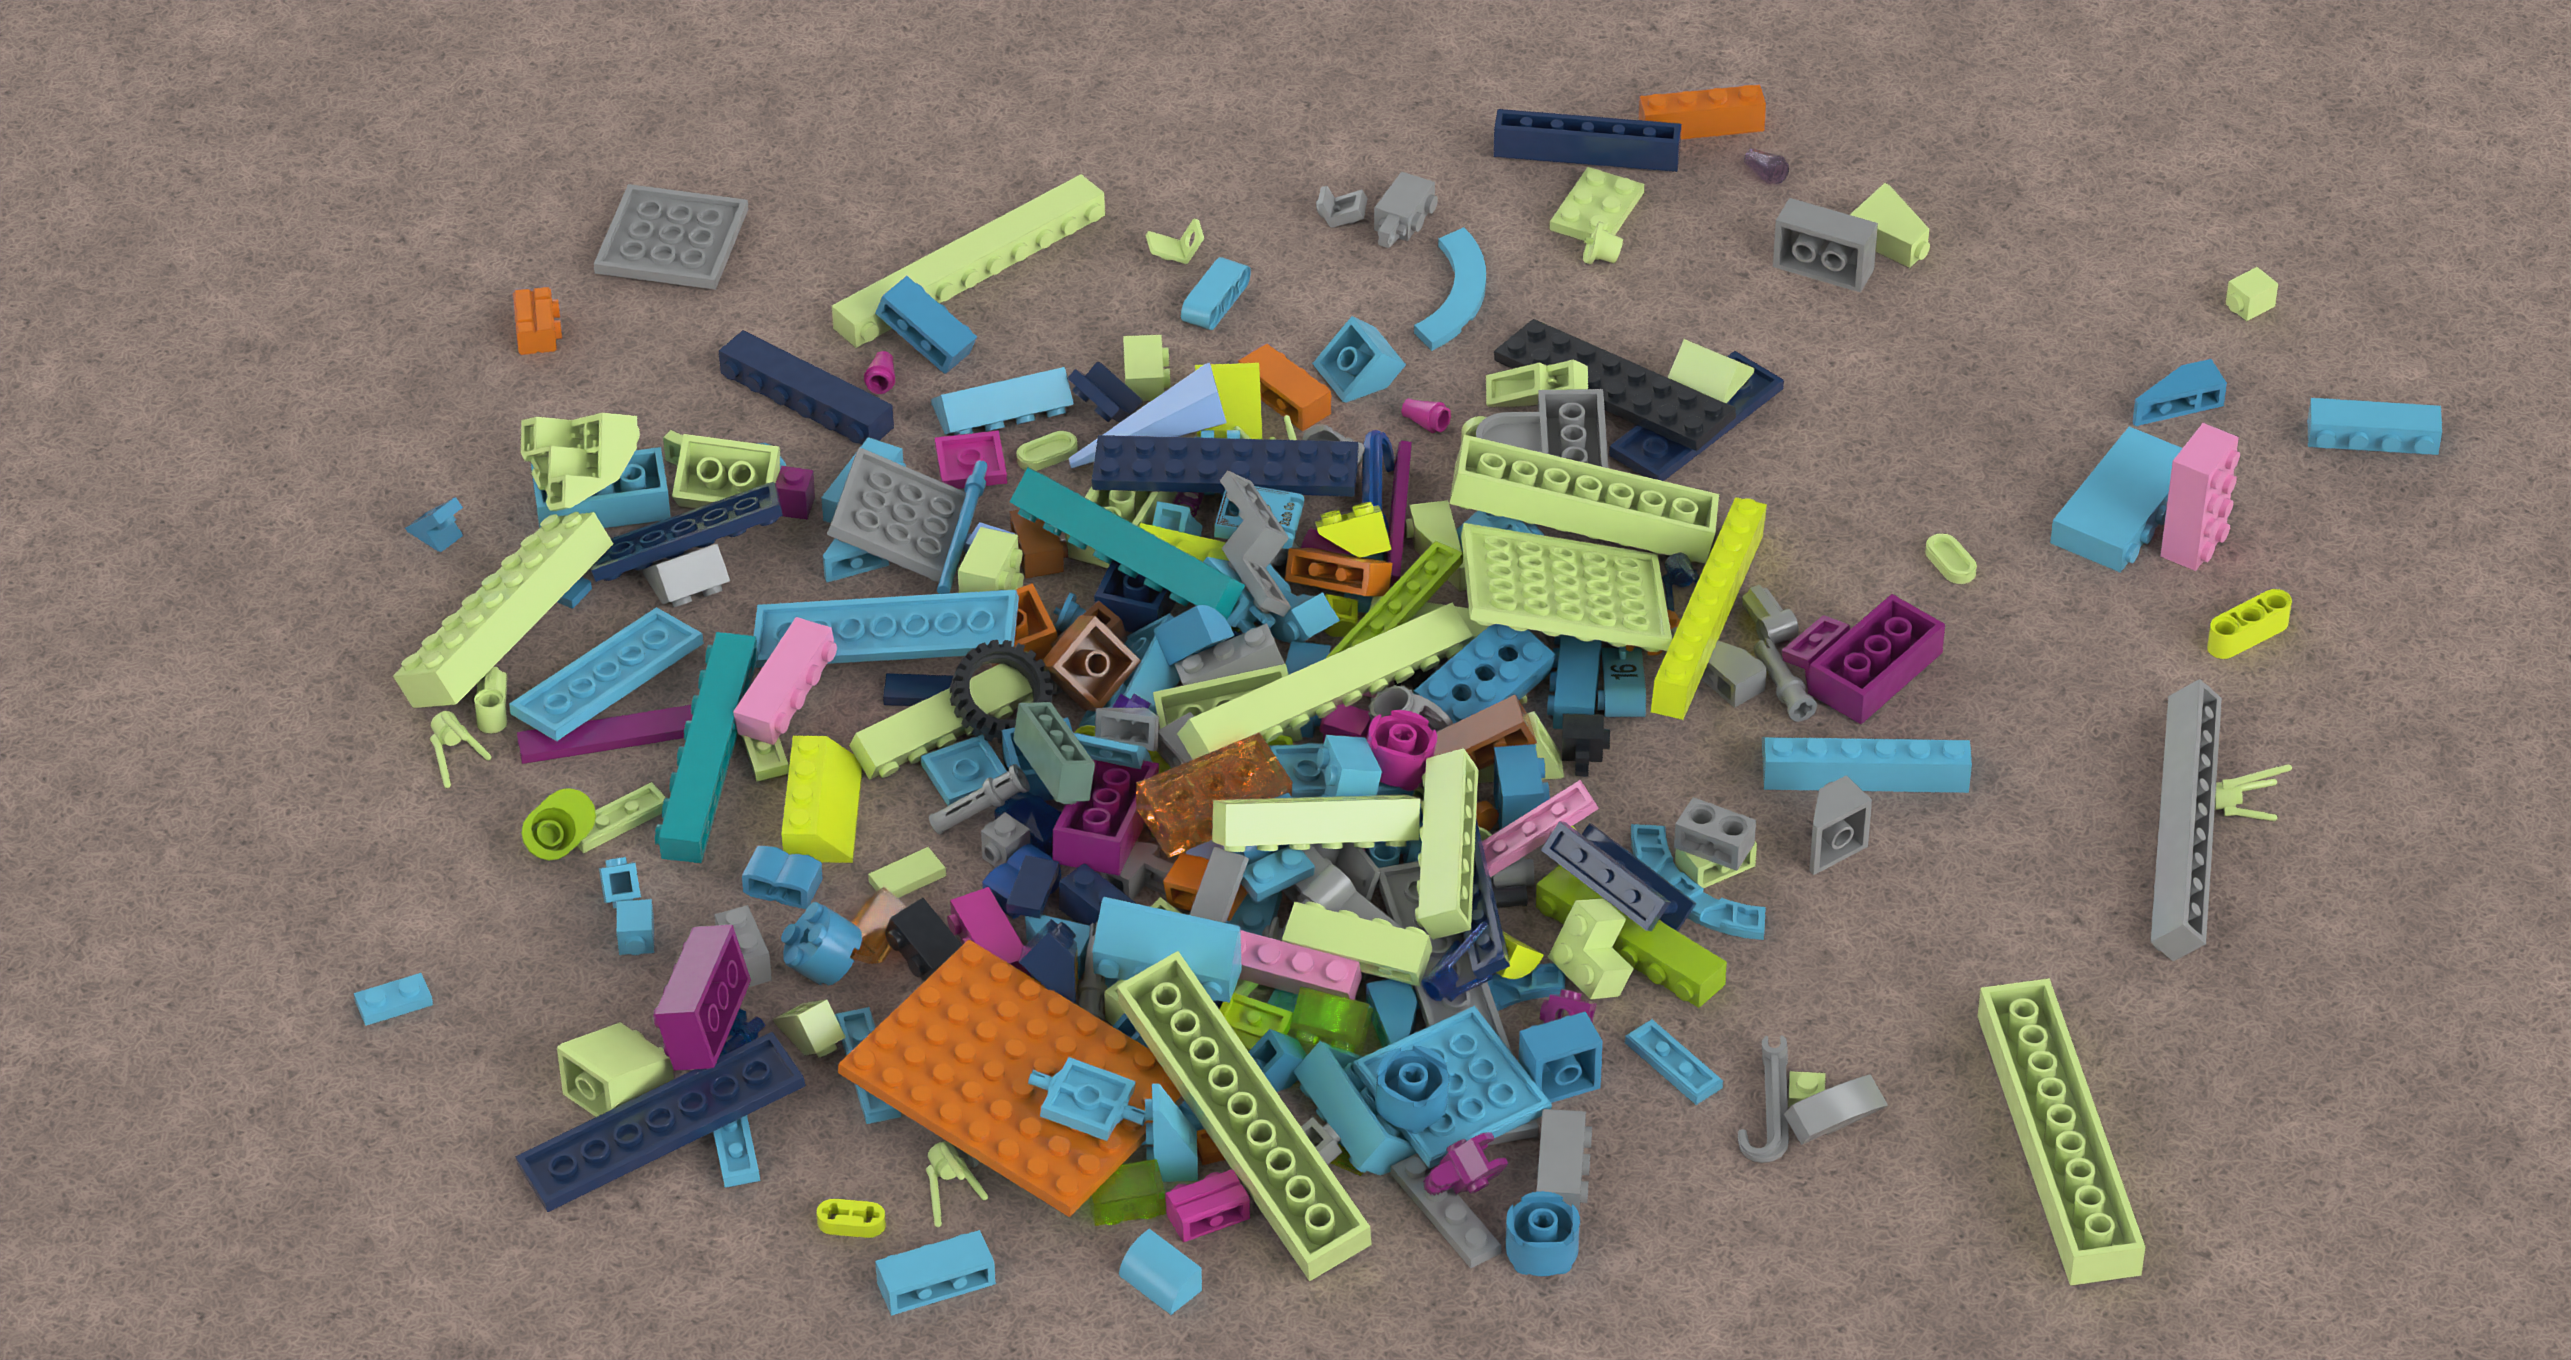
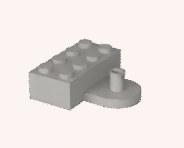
M1603 389L1538 390V412H1502L1488 416L1478 425L1476 437L1608 468Z

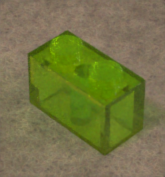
M1157 1159L1120 1165L1088 1198L1095 1226L1105 1224L1116 1225L1123 1221L1141 1218L1151 1219L1166 1214L1165 1188Z

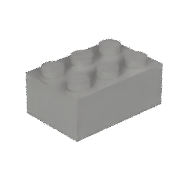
M1789 198L1776 219L1773 267L1861 293L1874 271L1878 223Z

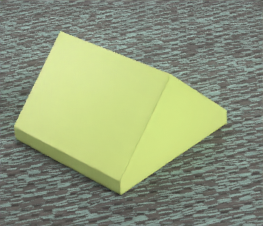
M1684 339L1668 378L1727 403L1752 376L1754 368Z

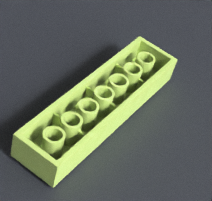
M1464 435L1455 464L1449 504L1463 509H1474L1491 513L1498 517L1504 516L1521 520L1528 524H1538L1555 528L1562 532L1568 531L1585 535L1592 539H1602L1619 543L1626 547L1632 546L1649 550L1656 554H1666L1683 558L1686 561L1706 564L1716 533L1719 494Z
M574 512L564 516L554 514L545 518L540 523L541 527L521 542L522 547L515 554L506 557L501 562L502 567L496 573L486 577L481 583L482 587L476 593L466 597L462 601L463 606L456 613L445 618L442 621L443 626L435 634L425 638L422 641V647L415 654L408 656L402 661V667L393 677L413 708L456 705L613 545L594 512L582 514Z

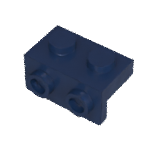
M1096 362L1086 375L1074 369L1067 378L1075 385L1072 391L1086 403L1091 399L1097 405L1094 411L1108 423L1111 419L1119 423L1135 413L1143 404V399L1101 362Z

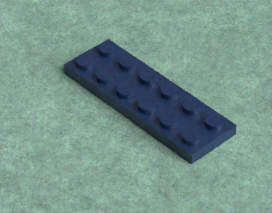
M1734 351L1727 357L1753 367L1754 373L1726 403L1736 408V418L1698 451L1636 425L1609 446V456L1643 477L1665 481L1782 391L1784 379Z
M773 481L611 538L613 545L591 567L595 582L600 580L611 581L620 577L625 571L634 568L635 570H642L648 568L654 561L665 557L667 559L677 558L685 550L696 546L698 548H705L712 545L716 539L725 536L736 537L745 533L747 528L756 525L767 526L776 522L779 517L783 516L776 484Z

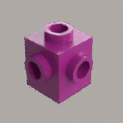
M1561 989L1560 995L1550 994L1549 1000L1543 1001L1539 1019L1544 1021V1024L1563 1018L1564 1011L1566 1010L1569 1016L1586 1012L1593 1023L1597 1003L1581 1000L1582 993Z

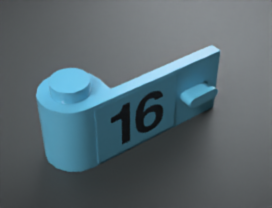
M1626 646L1601 648L1604 690H1598L1597 709L1604 710V717H1645L1646 688L1642 648L1637 647L1633 651H1627Z

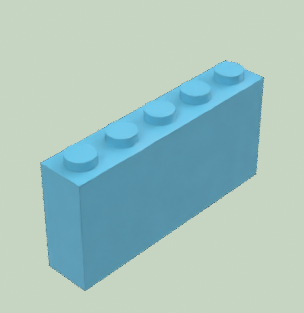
M2129 426L2053 519L2050 543L2121 573L2128 562L2134 563L2139 554L2140 547L2144 543L2149 544L2153 538L2155 528L2159 524H2165L2172 462L2182 448Z

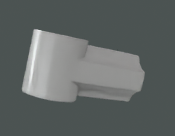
M1756 585L1751 587L1742 596V606L1755 622L1757 635L1760 640H1763L1766 647H1768L1765 642L1767 638L1771 639L1774 644L1796 638L1799 635V626L1794 613L1790 609L1783 610L1767 588Z

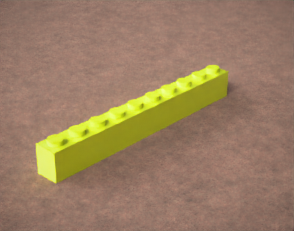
M1735 497L1655 677L1651 713L1684 720L1763 537L1767 504L1748 498L1741 499Z

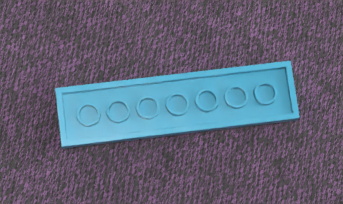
M1016 590L757 605L753 635L756 636L758 661L756 668H761L765 665L796 617L832 628L837 651L834 659L827 664L966 656L972 648L976 649L979 644L984 642L988 645L991 640H998L999 644H1002L1004 640L1012 641V646L1014 647L1019 596Z

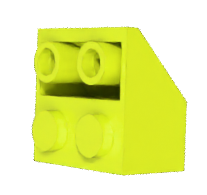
M1372 502L1352 506L1353 512L1342 515L1339 510L1326 512L1320 515L1321 520L1315 521L1319 535L1358 558L1391 550L1382 511L1379 505L1373 506Z

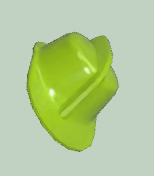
M571 788L557 790L536 807L523 822L521 834L524 845L530 853L540 859L550 861L564 857L594 827L596 819L594 804L580 790Z

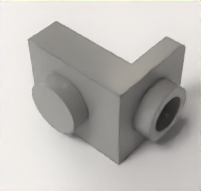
M1324 186L1320 189L1316 208L1320 217L1325 218L1328 225L1334 228L1364 219L1368 198L1363 190L1335 198L1329 187Z

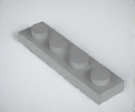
M1417 1153L1391 1166L1392 1177L1470 1269L1501 1254V1244L1458 1194L1456 1195L1453 1188L1443 1193L1440 1192L1439 1195L1436 1194L1435 1196L1433 1194L1430 1195L1424 1190L1423 1181L1435 1167L1429 1169Z

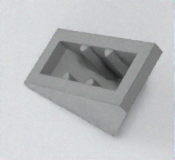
M1097 708L1095 737L1139 745L1149 751H1156L1158 748L1159 716L1147 708Z

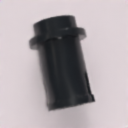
M1492 884L1497 908L1527 906L1528 895L1526 885L1495 887Z

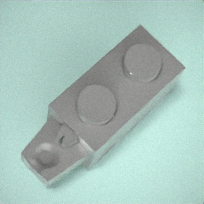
M1401 171L1374 207V231L1378 232V245L1390 248L1398 238L1408 241L1415 231L1419 232L1421 230L1425 217L1428 213L1432 214L1437 206L1438 197L1435 195V182Z

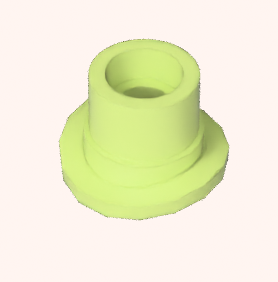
M1599 221L1590 238L1586 237L1584 243H1587L1583 252L1584 263L1592 264L1595 259L1615 263L1622 248L1623 238L1603 230L1604 223Z

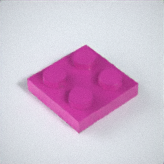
M999 431L935 437V450L941 482L957 489L965 488L967 478L972 475L975 463L981 460L988 465L984 478L986 486L1007 484V473Z

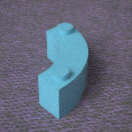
M1269 563L1266 567L1267 571L1291 606L1284 617L1270 612L1274 619H1276L1275 624L1269 628L1273 637L1287 643H1291V641L1304 642L1340 621L1323 592L1316 596L1305 594L1296 596L1292 594L1289 584L1284 581ZM1258 619L1255 621V622H1257L1260 626L1263 625V624L1260 623V621H1258Z

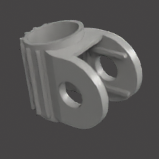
M1394 685V687L1390 688L1385 687V690L1382 692H1377L1375 698H1371V705H1368L1370 710L1368 714L1371 721L1380 714H1382V718L1391 715L1393 710H1406L1417 713L1429 721L1428 726L1432 731L1435 729L1438 732L1454 724L1449 716L1435 703L1420 695L1413 694L1412 690H1408L1405 686Z

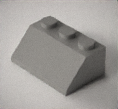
M1266 623L1232 639L1218 643L1216 646L1200 653L1188 656L1174 664L1184 686L1284 664V661Z

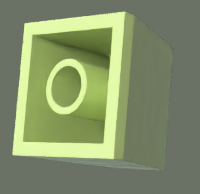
M621 1022L564 1042L557 1047L563 1095L596 1117L674 1079L673 1066L670 1057L665 1055L664 1048L656 1047L646 1040L639 1031L631 1030Z

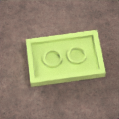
M1587 167L1550 220V230L1585 240L1586 237L1590 238L1600 221L1604 223L1603 230L1615 235L1643 195L1644 184Z

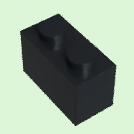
M923 897L890 917L885 931L887 942L891 948L902 954L907 961L910 971L924 982L962 946L960 941Z

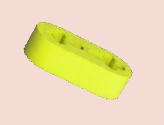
M828 1199L819 1204L817 1208V1224L819 1229L826 1234L871 1238L880 1235L886 1227L885 1211L881 1205L874 1202ZM832 1214H838L835 1216V1219H829ZM868 1217H874L871 1222H865Z

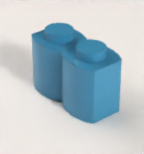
M757 846L742 874L743 892L745 894L768 901L776 900L781 904L807 909L823 880L822 863L809 855H789L777 847Z

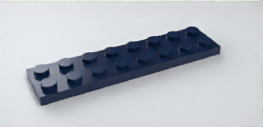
M1098 435L1092 474V490L1224 493L1225 488L1220 480L1227 471H1230L1250 480L1256 487L1299 493L1301 495L1354 497L1359 452L1358 442Z
M770 1032L719 1057L714 1068L694 1069L515 1156L518 1167L547 1212H550L805 1087V1080L773 1032Z

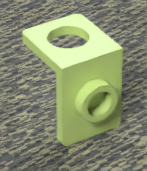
M1193 219L1180 240L1151 231L1147 232L1146 238L1150 252L1153 255L1160 256L1165 260H1174L1188 264L1204 240V235L1199 220ZM1195 232L1194 241L1192 245L1189 246L1190 237L1192 233Z

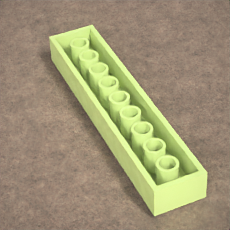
M1179 951L1117 985L1120 1007L1230 1167L1234 1170L1309 1281L1315 1279L1372 1245L1370 1225Z
M2050 978L1982 987L1980 989L1978 1019L2070 1286L2141 1276L2145 1244Z

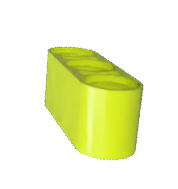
M2280 589L2267 590L2213 618L2210 623L2207 644L2208 652L2216 658L2228 659L2284 631L2289 624L2292 598L2289 593Z

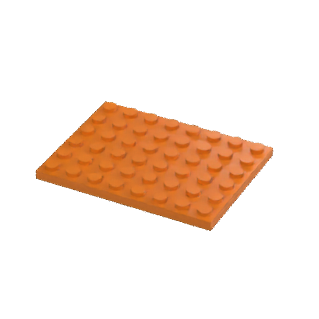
M967 940L838 1064V1073L1068 1217H1071L1146 1140V1123H1153V1121H1145L1144 1125L1141 1126L1123 1118L1116 1124L1109 1139L1106 1141L1040 1117L1041 1106L1047 1097L1048 1091L1028 1084L1033 1070L1053 1077L1062 1070L1068 1057L1136 1081L1134 1092L1128 1104L1145 1111V1099H1152V1084H1160L1178 1107L1185 1101L1149 1048L1057 992L1048 990L1034 978L971 940Z

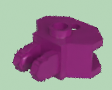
M1492 1132L1482 1133L1468 1141L1462 1139L1447 1147L1448 1153L1440 1161V1165L1432 1169L1431 1173L1425 1177L1423 1181L1424 1190L1430 1195L1433 1194L1435 1196L1436 1194L1439 1195L1440 1192L1443 1193L1453 1188L1457 1195L1468 1191L1470 1194H1473L1488 1186L1489 1181L1498 1176L1508 1165L1506 1158H1497L1488 1162L1483 1153L1488 1147L1487 1144L1495 1139Z

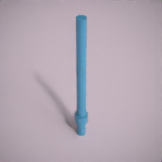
M981 460L975 463L973 473L967 478L965 484V499L937 587L939 594L950 593L978 498L984 493L986 486L984 478L988 465Z

